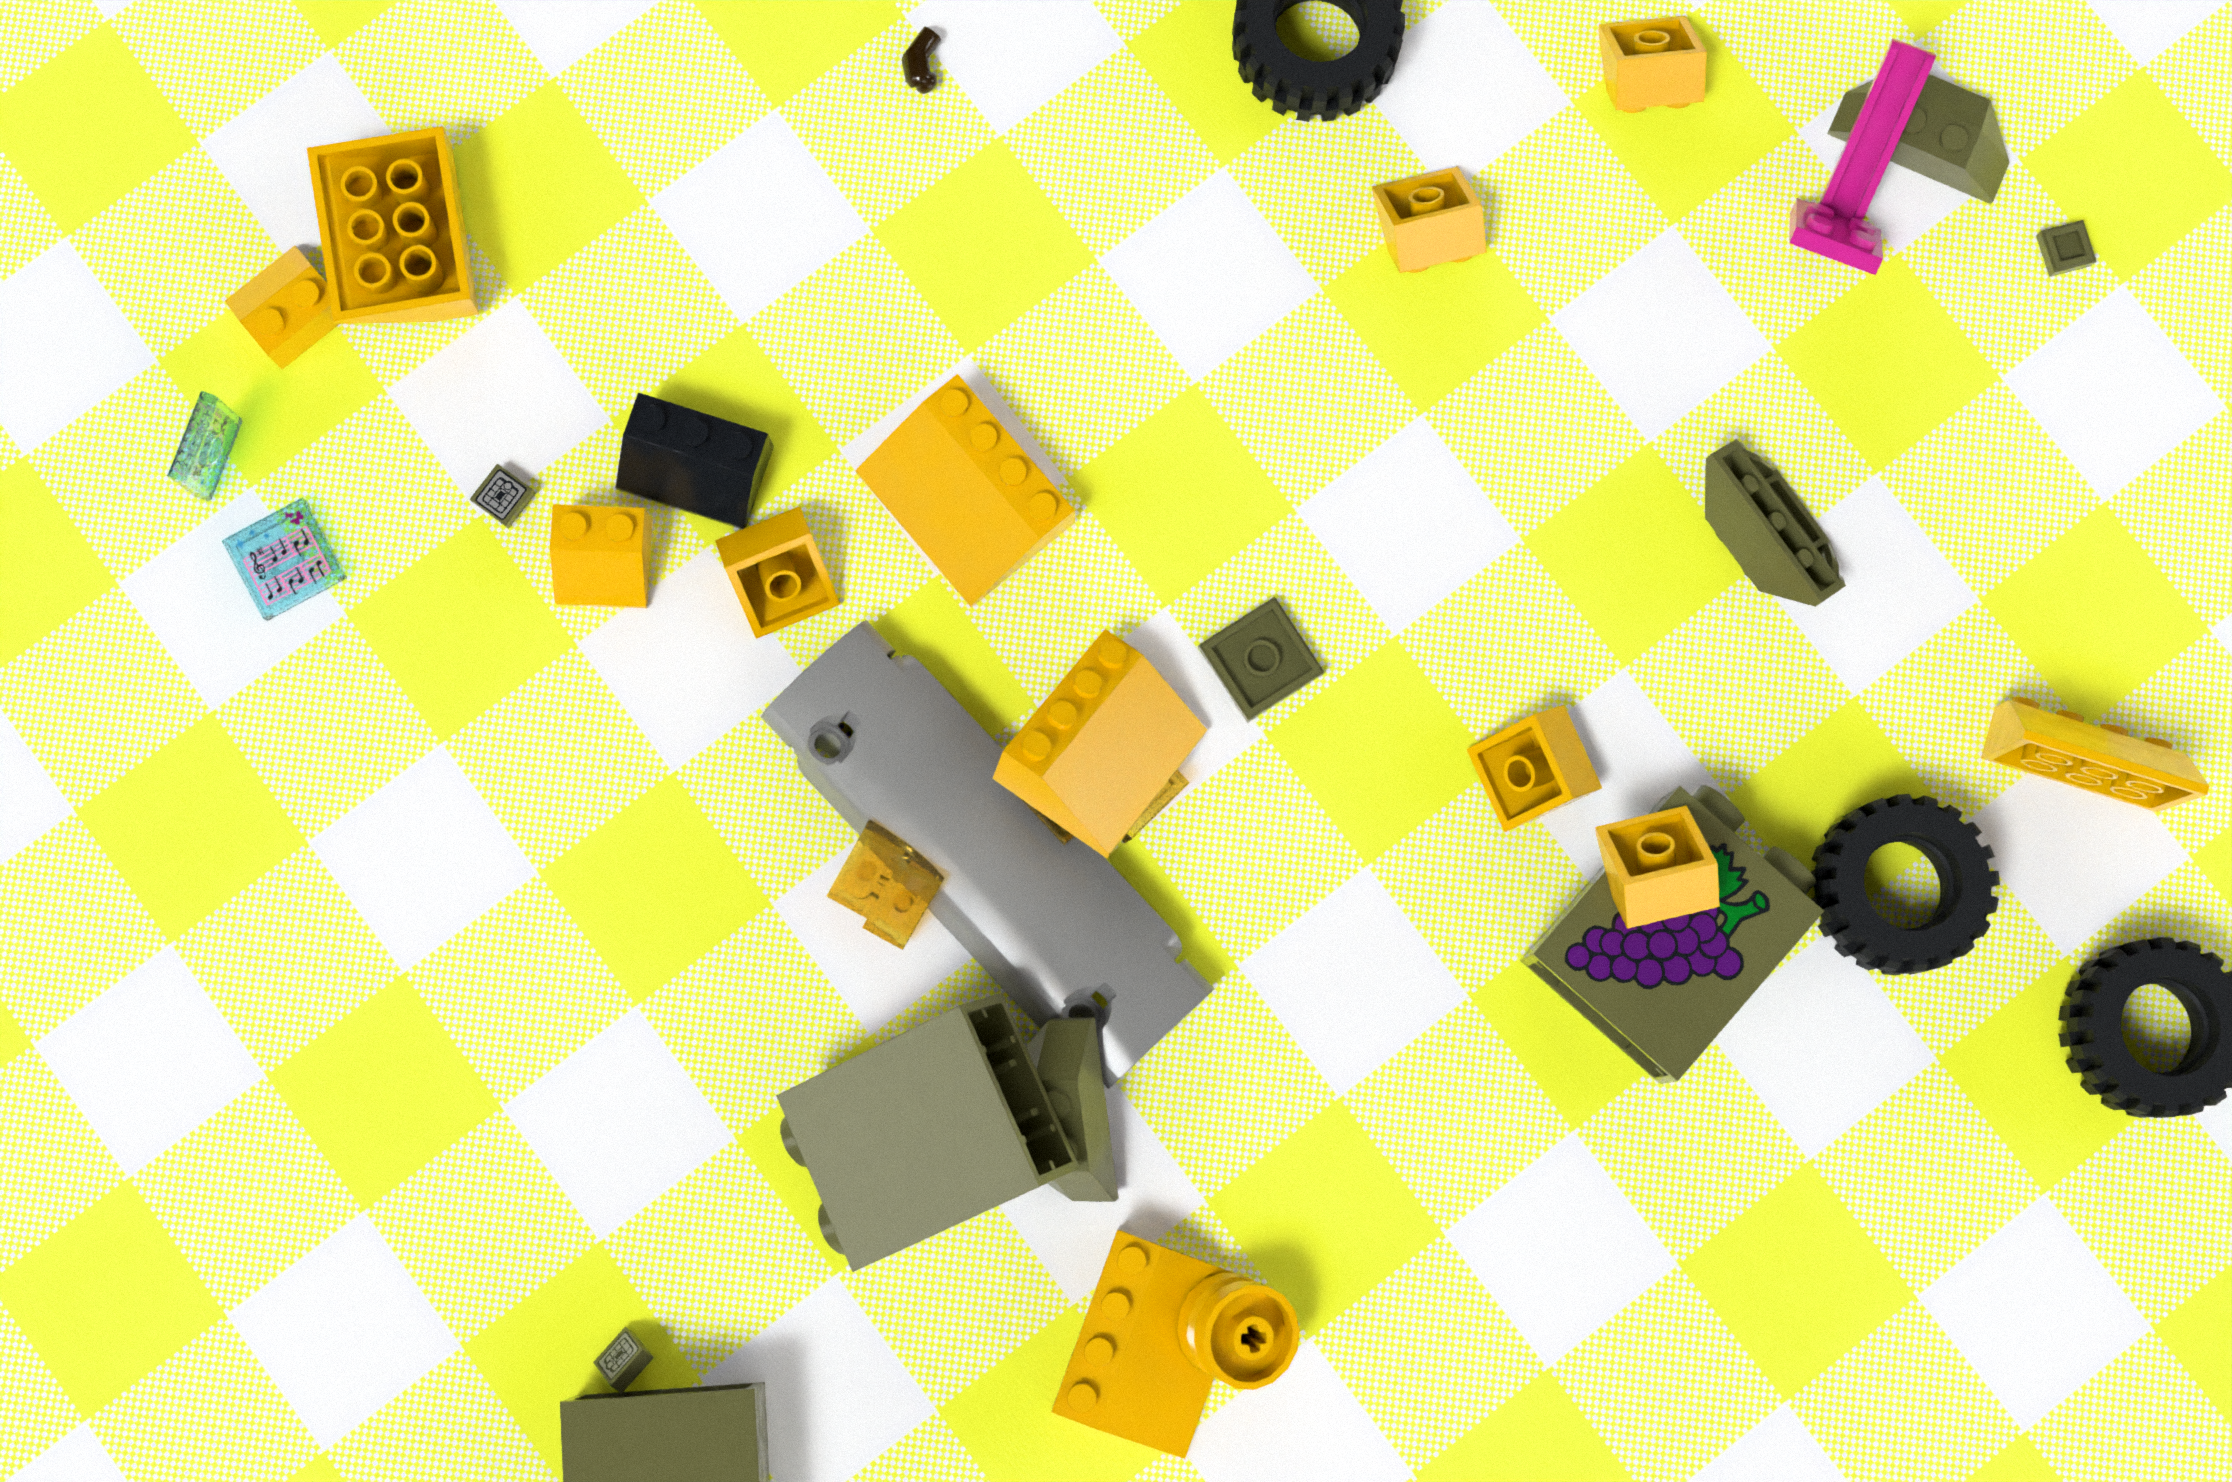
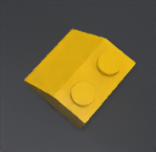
M1686 16L1599 24L1598 34L1606 92L1616 111L1622 110L1627 113H1638L1644 111L1647 107L1657 106L1679 109L1689 106L1690 103L1704 102L1707 51Z
M1458 166L1372 186L1373 197L1388 253L1399 273H1418L1427 270L1433 265L1450 261L1456 263L1465 262L1473 256L1487 253L1482 204Z
M296 245L225 300V303L243 327L282 370L339 325L333 322L327 282Z
M553 504L550 558L556 605L647 609L653 519L645 508Z
M800 506L715 540L724 568L756 639L841 605Z
M1565 705L1535 713L1466 749L1504 832L1556 811L1602 789V785Z
M1687 805L1595 827L1611 895L1627 929L1720 907L1718 863Z

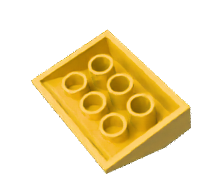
M443 126L307 148L331 311L335 324L438 322L479 315L453 147Z
M958 374L925 399L855 470L863 482L971 608L1075 523V510Z
M1104 629L1003 750L992 779L1108 859L1204 737L1207 729L1143 654Z
M2012 697V700H2007L1994 708L1981 759L2154 812H2159L2208 795L2210 786L2187 754L2172 750L2173 744L2168 741L2151 737L2145 738L2144 741L2128 736L2129 731L2123 727L2111 724H2101L2100 727L2083 723L2084 717L2080 714L2064 710H2058L2056 714L2039 709L2040 704L2038 702L2023 697Z
M1117 1229L1051 1413L1185 1459L1214 1377L1193 1366L1183 1353L1177 1333L1179 1311L1189 1292L1203 1279L1222 1272H1234Z

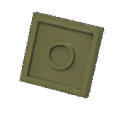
M1275 597L1198 645V649L1247 723L1325 673Z

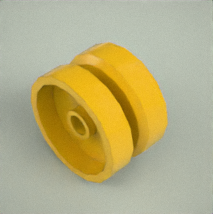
M1222 1272L1203 1279L1189 1292L1179 1311L1177 1333L1181 1349L1193 1366L1235 1389L1256 1390L1275 1382L1288 1370L1298 1350L1300 1328L1296 1312L1284 1295L1242 1274Z

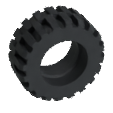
M1237 0L1232 29V51L1234 60L1239 62L1238 73L1244 83H1253L1252 94L1260 102H1264L1269 98L1273 101L1272 110L1283 116L1287 109L1297 112L1296 120L1306 122L1310 121L1311 115H1321L1322 122L1336 120L1337 112L1343 110L1345 115L1350 116L1360 111L1363 100L1366 103H1371L1380 95L1382 85L1388 84L1393 75L1405 30V14L1401 12L1403 0ZM1307 1L1327 2L1339 7L1351 17L1359 31V41L1350 53L1341 58L1324 62L1307 60L1291 52L1282 43L1276 33L1277 19L1284 11L1296 4Z
M1897 794L1887 799L1882 797L1846 814L1840 822L1832 825L1824 834L1825 842L1816 847L1812 860L1816 862L1815 870L1810 872L1815 877L1816 884L1813 886L1815 897L1811 898V900L1824 910L1821 914L1823 923L1819 924L1818 928L1824 938L1832 936L1836 940L1837 944L1834 949L1843 957L1853 956L1857 959L1856 965L1868 971L1879 969L1885 975H1911L1941 968L1953 963L1952 960L1965 956L1975 947L1973 942L1975 939L1984 937L1991 926L1989 921L1986 920L1987 915L1995 913L1998 906L1999 898L1991 896V889L1994 886L2000 885L1999 871L1989 870L1987 860L1995 856L1990 844L1981 847L1976 837L1982 831L1974 822L1963 824L1959 820L1962 812L1952 805L1941 808L1937 806L1938 800L1936 798L1924 795L1917 799H1913L1910 794ZM1902 842L1915 847L1930 860L1937 872L1940 882L1938 907L1933 917L1927 923L1917 928L1902 929L1889 924L1875 912L1866 895L1864 874L1867 862L1871 854L1885 844Z
M2157 937L2111 947L2100 952L2098 959L2087 961L2078 970L2081 978L2070 981L2064 994L2070 997L2071 1000L2069 1005L2060 1006L2058 1018L2060 1021L2067 1022V1032L2058 1034L2060 1047H2070L2073 1057L2065 1060L2071 1073L2081 1072L2085 1079L2081 1081L2080 1086L2089 1095H2101V1104L2112 1110H2125L2126 1115L2139 1118H2168L2192 1115L2203 1112L2204 1106L2217 1105L2227 1098L2225 1089L2232 1088V971L2223 972L2220 969L2224 964L2223 959L2213 952L2201 954V947L2196 943L2187 940L2175 942L2170 937ZM2156 984L2170 991L2182 1003L2189 1017L2191 1027L2189 1048L2179 1065L2168 1072H2152L2143 1067L2130 1054L2123 1040L2121 1031L2123 1008L2132 992L2143 985Z

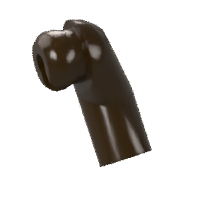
M925 26L904 52L901 60L905 82L909 87H915L921 94L929 93L937 84V76L930 71L928 58L941 41L937 33Z

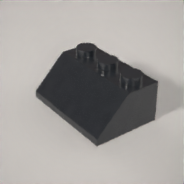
M638 392L623 433L615 488L637 497L742 530L747 526L774 446L768 433Z

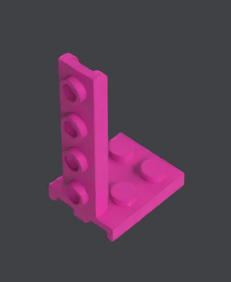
M1892 38L1820 202H1807L1796 198L1790 212V244L1876 275L1883 260L1881 229L1863 220L1934 64L1935 53Z

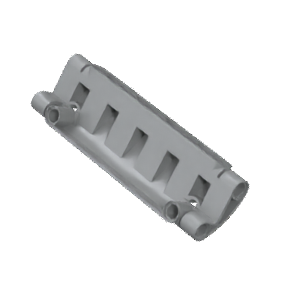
M867 620L861 622L827 649L785 688L765 709L761 718L789 748L792 747L794 749V753L798 757V768L803 776L1040 1029L1051 1018L1095 1017L1103 1084L1109 1089L1199 1005L1214 988L1186 958L1179 964L1174 961L1182 952V943L1177 934L1103 855L992 779L1003 749L923 664L911 655H903L902 657L897 655L892 658L896 650ZM841 722H845L853 730L850 739L838 727ZM816 749L825 751L830 758L821 756ZM1096 991L1108 1003L1104 1009L1091 997Z

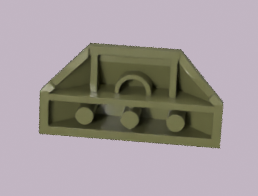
M1929 74L1890 161L1991 204L1995 199L2010 163L1991 100ZM1873 80L1847 91L1843 95L1827 132L1828 135L1844 142L1847 141Z
M1738 439L1713 452L1706 458L1705 519L1758 591L1816 607L1846 586L1844 578L1839 574V564L1831 541L1775 467L1759 455L1746 450L1745 445Z
M1095 1017L1051 1018L1028 1043L1026 1048L1080 1169L1047 1184L1071 1201L1115 1202L1119 1199Z

